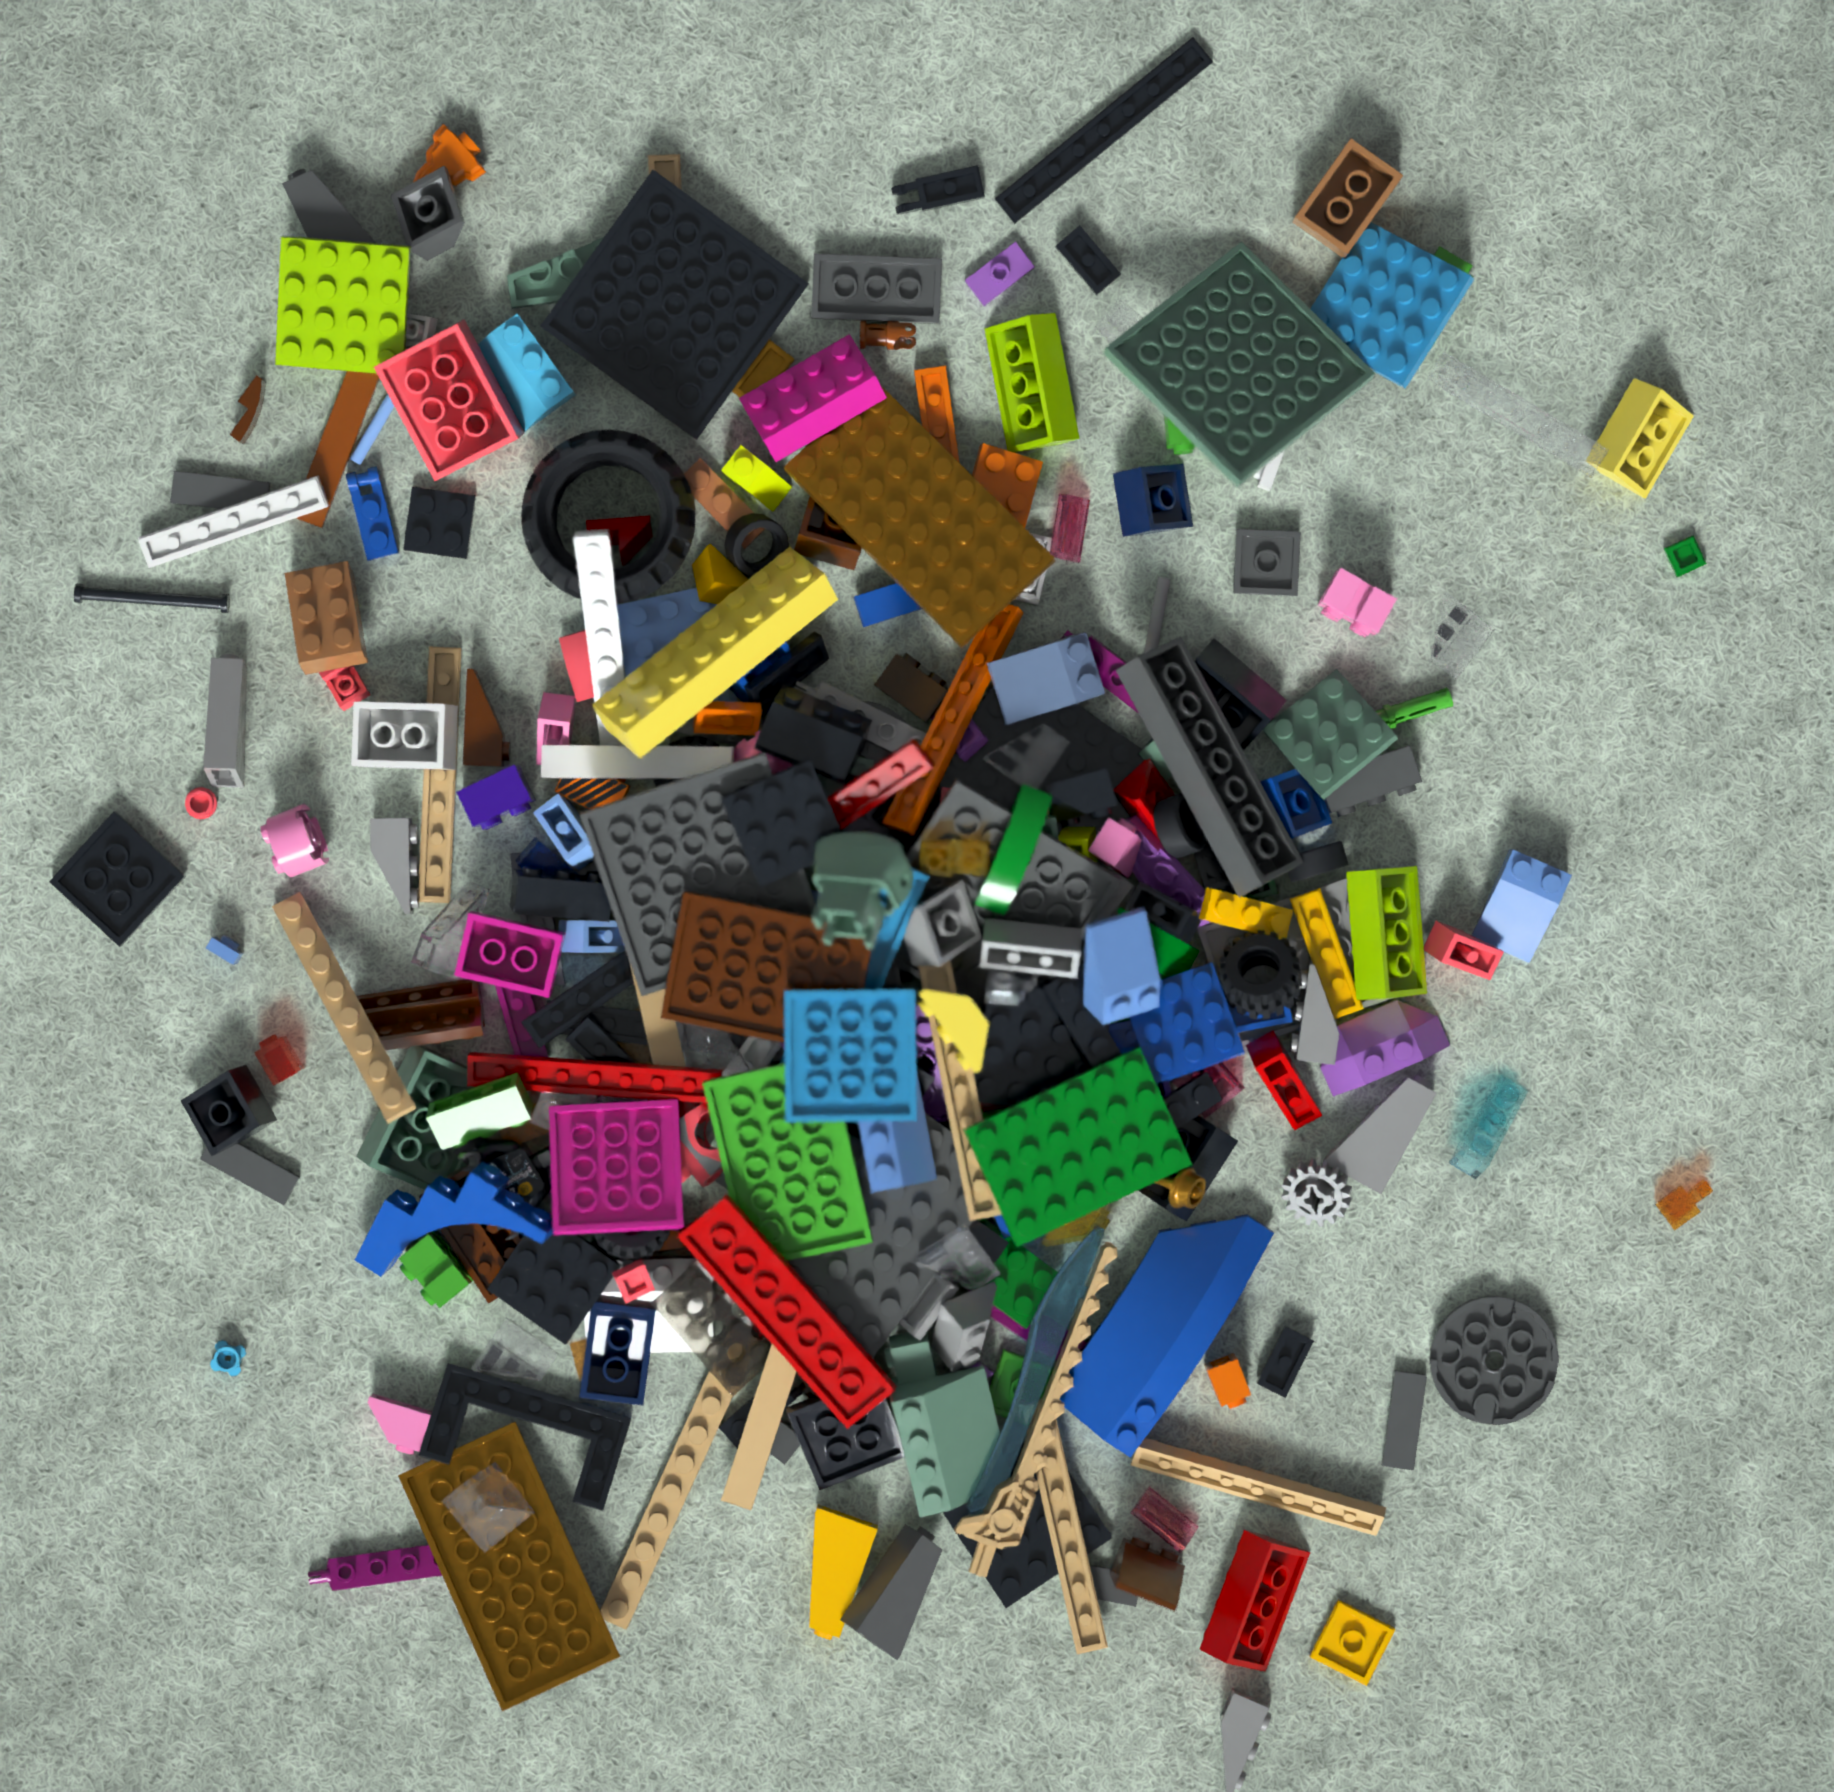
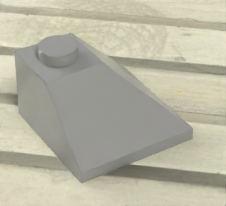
M963 880L955 881L915 907L903 936L913 966H941L982 939Z

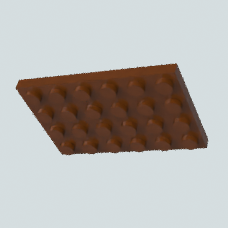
M685 890L681 902L660 1018L785 1043L784 991L864 990L872 949L866 947L864 943L865 938L835 936L832 945H825L822 937L827 925V919L823 928H816L810 915Z

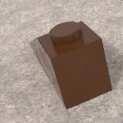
M467 669L463 765L504 767V761H510L511 743L505 742V734L477 671Z

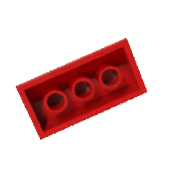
M1244 1530L1237 1544V1550L1227 1571L1225 1582L1215 1603L1213 1614L1204 1632L1199 1650L1226 1664L1266 1672L1311 1552L1260 1533Z

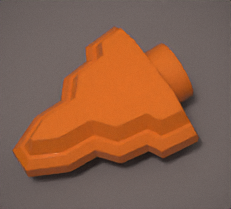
M442 124L432 135L434 143L426 151L427 162L417 171L413 182L443 166L447 168L453 186L459 185L466 179L473 182L486 173L484 167L480 165L475 157L481 150L465 132H462L457 137L448 126Z

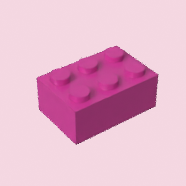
M471 911L468 913L454 976L549 998L552 995L566 933Z

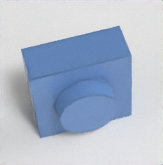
M225 935L221 939L212 937L206 946V949L232 965L237 964L244 954L237 950L240 944Z

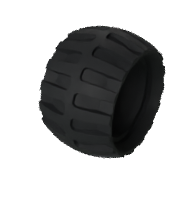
M621 430L585 432L567 439L556 446L541 460L532 473L524 492L521 508V525L524 541L532 560L541 573L563 592L582 600L578 561L564 548L557 530L558 506L566 488L578 476L600 466H623L643 475L658 495L661 519L657 537L646 553L627 566L613 568L617 604L631 602L645 597L662 587L672 578L684 562L691 547L695 531L696 514L693 494L687 478L679 465L665 450L654 442L640 435Z

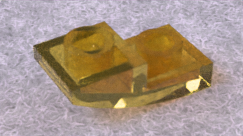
M957 839L921 841L920 871L928 875L949 877L954 873L986 876L989 871L990 841Z

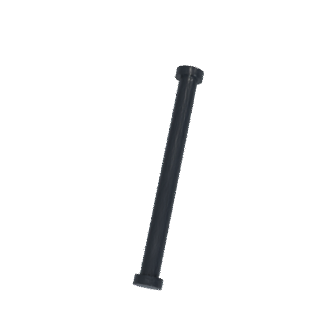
M78 583L75 584L74 588L75 603H82L83 600L219 609L221 613L229 612V594H222L221 597L89 588Z

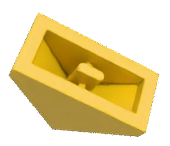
M711 544L703 550L692 564L699 601L719 604L730 593L749 580Z

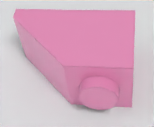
M543 692L537 725L536 765H541L542 745H571L575 696Z
M1108 818L1088 851L1106 866H1110L1119 874L1129 878L1142 840L1135 834L1137 828L1121 818L1117 823Z
M372 1394L369 1397L368 1404L388 1442L395 1444V1450L413 1455L414 1451L420 1452L432 1411Z

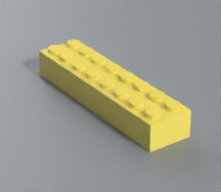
M789 547L734 592L730 593L709 612L705 613L689 628L681 632L660 651L656 652L635 671L631 672L610 691L606 692L592 706L607 731L636 756L642 758L835 603L838 598L825 573Z

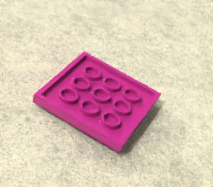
M678 1099L549 1106L554 1235L684 1228Z

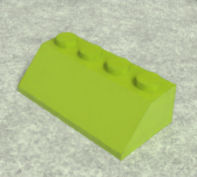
M1056 313L1027 315L984 328L1007 451L1018 453L1080 439Z
M1417 866L1346 872L1356 1000L1388 999L1427 994Z

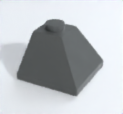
M445 166L391 194L406 244L411 246V252L428 261L455 246L465 221Z

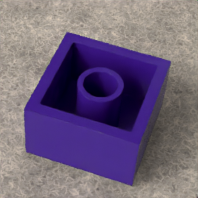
M515 764L456 792L472 827H481L482 830H488L503 823L501 817L508 813L516 817L531 810L532 808L529 803L536 801L521 767Z

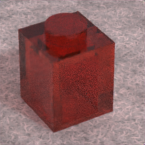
M273 1034L259 1043L261 1049L254 1052L273 1086L305 1069L286 1036L278 1038L276 1034Z

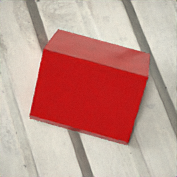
M1147 759L1116 786L1113 791L1130 817L1137 815L1158 838L1153 819L1154 806L1158 801L1171 797L1175 793L1161 776L1153 762Z

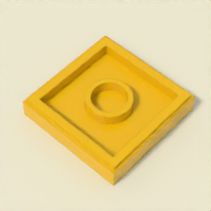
M1338 1599L1309 1656L1367 1686L1396 1629Z

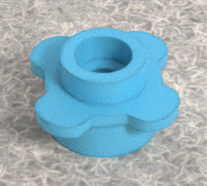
M224 1340L217 1342L214 1359L210 1362L211 1368L214 1371L228 1372L231 1376L238 1375L241 1372V1359L246 1355L245 1348L241 1345L236 1347L228 1345ZM227 1355L231 1357L230 1361H226L225 1357Z

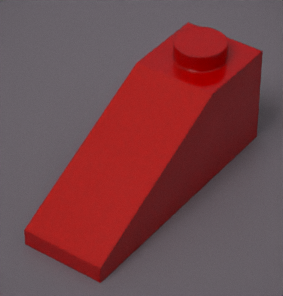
M1274 1030L1245 1045L1256 1071L1294 1131L1322 1116L1316 1102Z

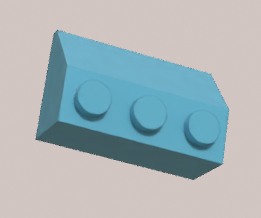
M518 313L490 332L478 344L524 432L576 396Z

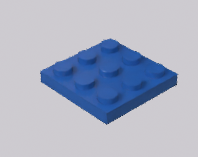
M1213 962L1160 980L1159 1007L1129 1017L1140 1049L1156 1085L1245 1054Z

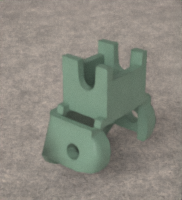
M858 832L832 834L821 838L816 843L813 881L820 892V896L811 919L816 928H823L827 918V925L822 937L825 945H832L835 936L865 938L864 943L866 947L874 948L885 915L891 916L895 911L894 909H900L901 904L907 899L912 889L913 871L904 856L901 844L882 835ZM882 888H885L889 896L885 906L877 894L880 893Z

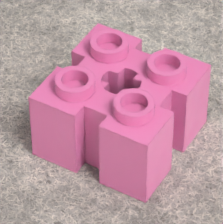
M1339 568L1334 573L1317 605L1323 608L1321 611L1322 615L1335 622L1343 618L1351 623L1349 627L1351 631L1366 638L1369 634L1374 636L1379 633L1397 598L1375 586L1373 587L1350 572Z

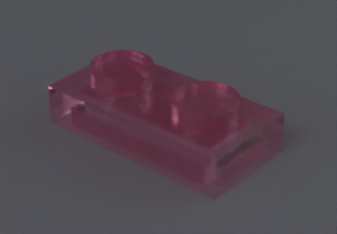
M1059 494L1050 553L1055 559L1080 563L1090 505L1089 499L1069 494Z
M1150 1486L1144 1491L1130 1512L1179 1553L1186 1548L1199 1528L1197 1524Z

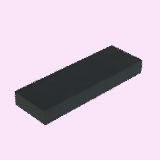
M814 631L747 683L744 688L749 702L761 703L763 712L772 705L783 685L793 688L797 681L801 682L830 658L822 635Z

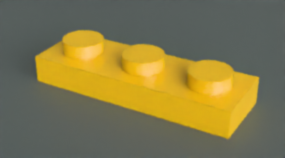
M1206 887L1198 919L1248 932L1251 931L1258 934L1257 930H1265V935H1270L1272 931L1278 933L1280 940L1283 937L1287 938L1293 910Z

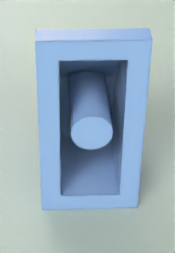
M559 920V931L566 933L562 952L614 953L626 950L616 920H609V922Z

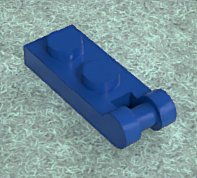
M377 466L367 468L368 472L360 474L351 472L346 474L367 561L399 553ZM371 484L373 493L362 496L360 487Z

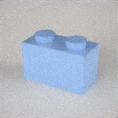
M558 793L533 812L566 862L580 871L595 859L580 814L570 801Z

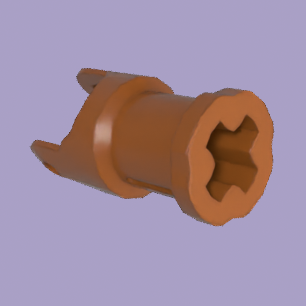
M861 321L860 349H865L866 346H886L887 350L911 349L916 345V339L911 337L916 333V327L912 323H902L899 321H888L887 324H867L866 321ZM910 340L911 343L906 344L905 341Z

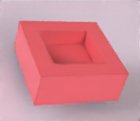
M641 1259L612 1272L626 1304L655 1290Z

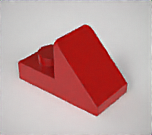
M650 515L586 520V532L609 531L610 547L619 545L622 566L626 565L653 538Z

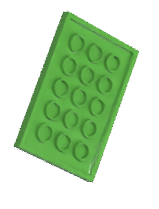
M785 1063L703 1080V1088L729 1196L786 1261L873 1243L872 1231L846 1121L785 1122Z

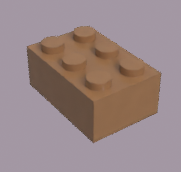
M1350 139L1297 213L1292 223L1339 256L1346 258L1403 175L1359 143Z
M348 561L284 573L298 663L305 675L368 663L354 573Z

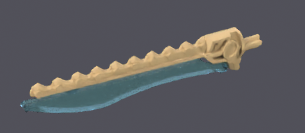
M1094 1226L1093 1230L1068 1257L1050 1283L1030 1323L1022 1368L1008 1416L978 1486L966 1505L969 1515L962 1517L954 1528L955 1533L963 1534L966 1538L978 1541L968 1572L977 1576L987 1577L996 1548L1004 1549L1005 1547L1018 1546L1020 1544L1036 1497L1034 1493L1038 1491V1480H1035L1034 1474L1047 1465V1454L1043 1453V1447L1056 1438V1429L1051 1426L1052 1421L1065 1412L1064 1402L1060 1400V1397L1074 1386L1073 1377L1070 1376L1069 1370L1082 1361V1351L1077 1347L1081 1341L1091 1335V1325H1088L1086 1322L1087 1318L1100 1309V1300L1095 1296L1096 1291L1109 1283L1108 1273L1105 1272L1104 1267L1117 1258V1247L1110 1242H1105L1100 1247L1087 1285L1084 1286L1104 1235V1229L1100 1226ZM1081 1298L1012 1477L1009 1478L1078 1299Z

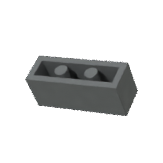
M1410 745L1379 755L1324 799L1328 812H1336L1338 817L1355 812L1354 805L1367 801L1369 807L1387 801L1385 794L1397 791L1398 796L1416 791L1415 784L1422 782Z

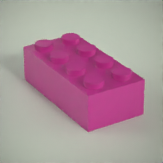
M849 334L743 395L739 400L773 459L777 462L887 397L871 367Z

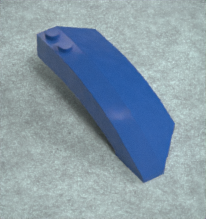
M1248 1214L1235 1216V1219L1218 1222L1212 1220L1190 1224V1227L1174 1230L1171 1228L1158 1230L1159 1233L1125 1288L1081 1350L1082 1361L1069 1370L1070 1376L1073 1377L1074 1386L1060 1397V1400L1064 1402V1407L1105 1442L1130 1458L1169 1407L1206 1353L1238 1301L1274 1234V1231Z

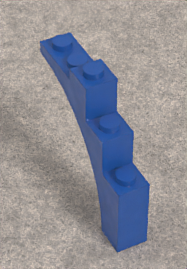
M482 1162L470 1172L462 1189L455 1181L439 1176L427 1186L420 1202L416 1201L415 1197L407 1192H402L398 1189L385 1199L355 1261L382 1277L395 1265L405 1248L414 1240L428 1232L449 1225L468 1223L500 1226L520 1232L542 1244L553 1234V1219L546 1211L535 1208L525 1202L519 1194L507 1191L505 1187L510 1178L503 1175L496 1166Z

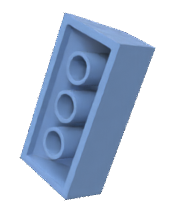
M917 1067V1121H858L871 1193L937 1180Z

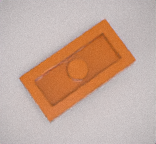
M711 701L694 715L693 731L694 733L755 735L754 733L758 732L762 714L761 703Z

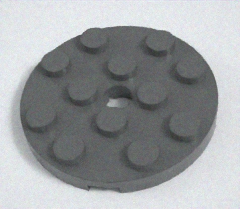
M1486 1296L1472 1299L1450 1312L1435 1332L1429 1355L1432 1380L1443 1400L1455 1412L1466 1419L1492 1425L1516 1422L1538 1409L1553 1389L1559 1363L1555 1338L1542 1317L1527 1305L1501 1296ZM1489 1352H1499L1502 1355L1503 1362L1499 1368L1490 1369L1486 1366L1485 1358Z

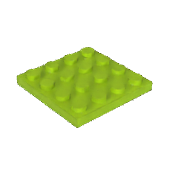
M281 236L275 365L376 373L374 369L376 365L405 351L411 246Z

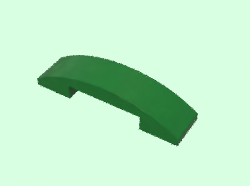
M1022 783L988 874H985L975 898V905L1003 916L1005 915L1029 864L1053 795Z

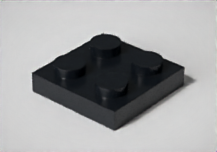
M412 487L403 550L468 559L476 496Z

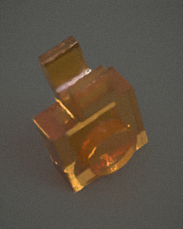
M1703 1179L1687 1192L1679 1185L1654 1204L1675 1231L1700 1213L1695 1204L1712 1193L1713 1190L1706 1180Z

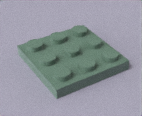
M1337 669L1263 729L1265 735L1323 800L1398 740L1392 729Z

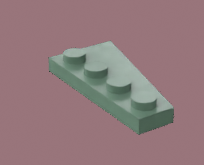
M603 238L507 275L511 308L557 303Z

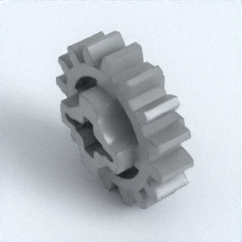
M1311 1159L1309 1166H1306L1302 1161L1299 1162L1297 1169L1291 1168L1282 1185L1284 1191L1281 1197L1283 1200H1288L1286 1210L1295 1209L1296 1214L1294 1218L1306 1217L1307 1225H1310L1312 1220H1317L1319 1227H1321L1325 1219L1334 1224L1337 1216L1344 1217L1352 1199L1350 1197L1352 1186L1346 1185L1348 1176H1339L1338 1166L1332 1170L1329 1169L1328 1161L1324 1160L1321 1166L1317 1165L1315 1159Z

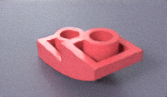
M586 630L559 637L576 701L581 702L594 698Z
M354 666L319 672L343 711L352 707L354 702H360L371 695Z

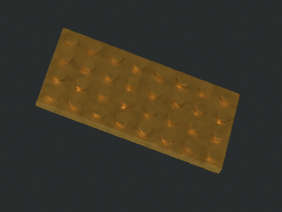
M882 387L887 397L886 399L810 442L784 466V470L962 648L1055 562V557Z
M516 1422L456 1448L450 1465L430 1460L398 1475L502 1711L621 1657Z

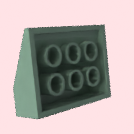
M418 1045L408 1049L397 1072L417 1109L389 1124L379 1109L357 1157L369 1167L426 1190L427 1186L437 1177L447 1178L448 1175L466 1165L462 1160H457V1155L454 1153L455 1148L448 1147L441 1150L426 1118L429 1103L474 1087L467 1086V1066L436 1051Z
M984 1365L896 1385V1390L891 1394V1403L920 1517L960 1507L992 1492L995 1485L1011 1477Z

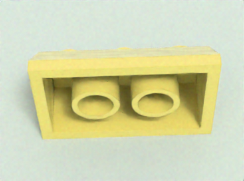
M1634 378L1613 415L1608 420L1596 444L1593 446L1586 462L1601 474L1646 499L1694 416L1661 388Z

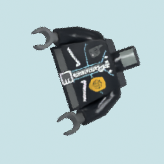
M491 1139L473 1149L472 1152H461L458 1154L457 1160L468 1157L470 1161L469 1165L463 1168L462 1171L471 1172L482 1162L496 1166L503 1175L510 1178L505 1187L507 1191L519 1194L525 1202L535 1208H539L546 1195L545 1186L548 1181L543 1170L551 1166L549 1146L533 1154L526 1142L518 1144L515 1140ZM497 1226L498 1231L503 1229V1227ZM511 1230V1234L505 1240L516 1237L519 1232Z

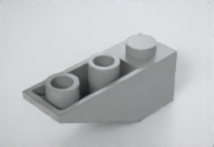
M412 818L370 819L371 852L404 913L413 914V908L419 907L418 888H413V876H418L419 863L418 856L412 857V844L418 843L417 824L412 825Z
M1307 963V970L1301 969L1302 986L1300 989H1304L1302 1002H1296L1294 1020L1299 1021L1298 1034L1292 1033L1290 1052L1295 1053L1294 1059L1335 1065L1339 1031L1314 964Z
M1232 1688L1220 1715L1226 1792H1233L1234 1789L1240 1790L1246 1777V1772L1242 1771L1247 1759L1252 1761L1259 1746V1743L1255 1742L1260 1730L1265 1732L1272 1716L1268 1712V1703Z

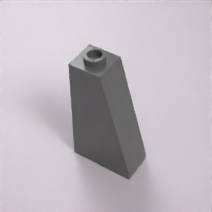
M305 169L297 170L287 176L288 181L282 183L308 238L376 243L312 170L307 172Z
M906 1524L840 1619L896 1660L901 1656L943 1550L932 1542L935 1536L921 1526L916 1531Z

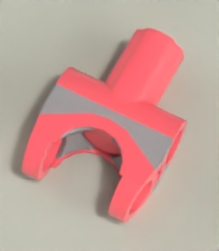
M707 1103L697 1106L679 1119L682 1183L693 1175L702 1187L708 1186L724 1173L718 1148H714L706 1139L705 1129L710 1121Z

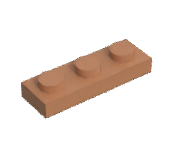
M701 458L684 473L693 497L727 532L731 525L740 517L754 513ZM765 528L751 531L742 542V547L746 549Z

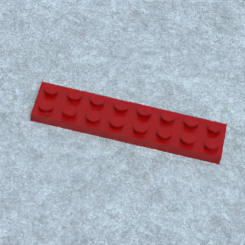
M728 1194L679 1232L677 1237L846 1428L853 1425L896 1390L897 1386Z

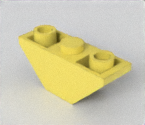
M927 989L918 991L917 993L921 999L917 1001V1004L927 1018L931 1015L936 1018L940 1026L935 1029L944 1042L948 1044L952 1041L959 1052L954 1056L966 1071L970 1067L975 1073L981 1070L989 1023L972 999L964 995Z

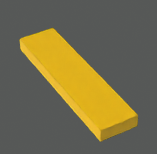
M1318 888L1290 898L1289 900L1312 964L1316 967L1334 1019L1364 1009L1361 1000H1356L1355 984L1321 889Z

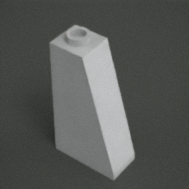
M224 654L220 658H211L203 768L212 787L244 788L247 667L243 659L232 654Z
M1415 1075L1413 1080L1405 1077L1325 1156L1324 1160L1328 1161V1166L1332 1168L1338 1166L1339 1172L1382 1194L1437 1094L1430 1090L1433 1083L1418 1075Z

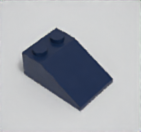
M601 1302L594 1304L590 1311L579 1398L643 1406L656 1309Z

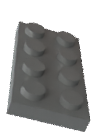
M814 254L811 319L939 324L942 259Z

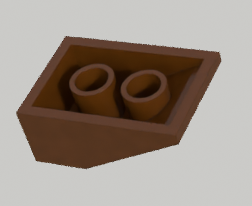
M809 496L794 550L800 555L855 571L862 548Z
M1133 1536L1132 1540L1123 1538L1110 1572L1115 1588L1176 1612L1185 1569L1184 1563L1179 1561L1180 1555L1165 1548H1162L1161 1553L1150 1549L1151 1543L1136 1536Z

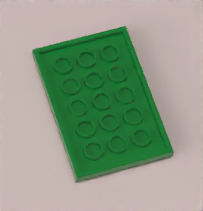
M1139 1047L963 1128L1016 1247L1192 1165Z

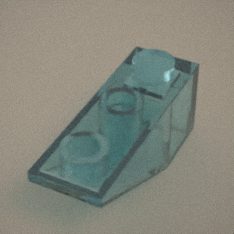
M1500 1075L1448 1163L1476 1180L1489 1167L1528 1091Z

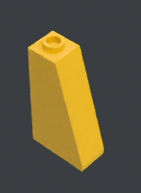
M819 1504L815 1512L809 1627L815 1629V1635L832 1640L833 1636L840 1638L845 1624L840 1619L853 1601L878 1530V1525Z

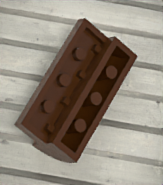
M464 979L356 996L385 1050L407 1049L412 1046L439 1044L445 1041L472 1039L483 1036L485 1016L479 981Z
M468 1165L447 1176L448 1179L455 1181L461 1189L470 1174V1171H462V1169ZM424 1192L419 1195L420 1200H421V1198H422ZM476 1223L449 1225L440 1228L487 1303L489 1304L498 1297L488 1291L487 1288L521 1241L519 1234L512 1239L505 1240L511 1234L510 1229L503 1228L498 1231L496 1225Z

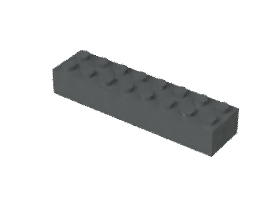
M1180 636L1139 655L1117 669L1118 676L1238 897L1303 864L1301 856L1182 637Z

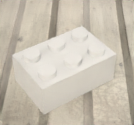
M354 702L351 766L455 770L458 706L428 703Z

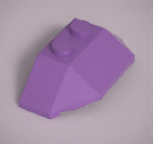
M1395 1000L1337 1025L1339 1038L1335 1065L1321 1063L1320 1068L1332 1096H1336L1420 1062L1447 1048L1450 1044L1438 1016Z

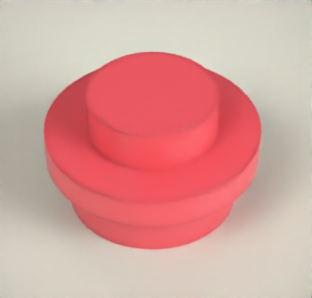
M198 787L191 790L186 796L185 808L192 817L207 819L217 809V798L211 790Z

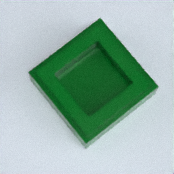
M1694 535L1663 549L1676 578L1707 564Z

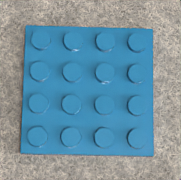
M1370 222L1346 258L1342 257L1310 309L1373 372L1406 389L1474 279L1468 273Z
M915 990L784 991L785 1122L917 1121Z

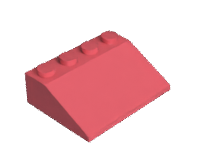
M465 319L374 367L434 481L517 440L525 433Z

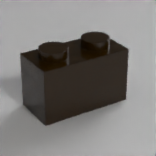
M896 653L874 686L927 723L948 691L944 688L947 682L932 671L929 676L918 669L921 663L909 654L905 653L901 657Z

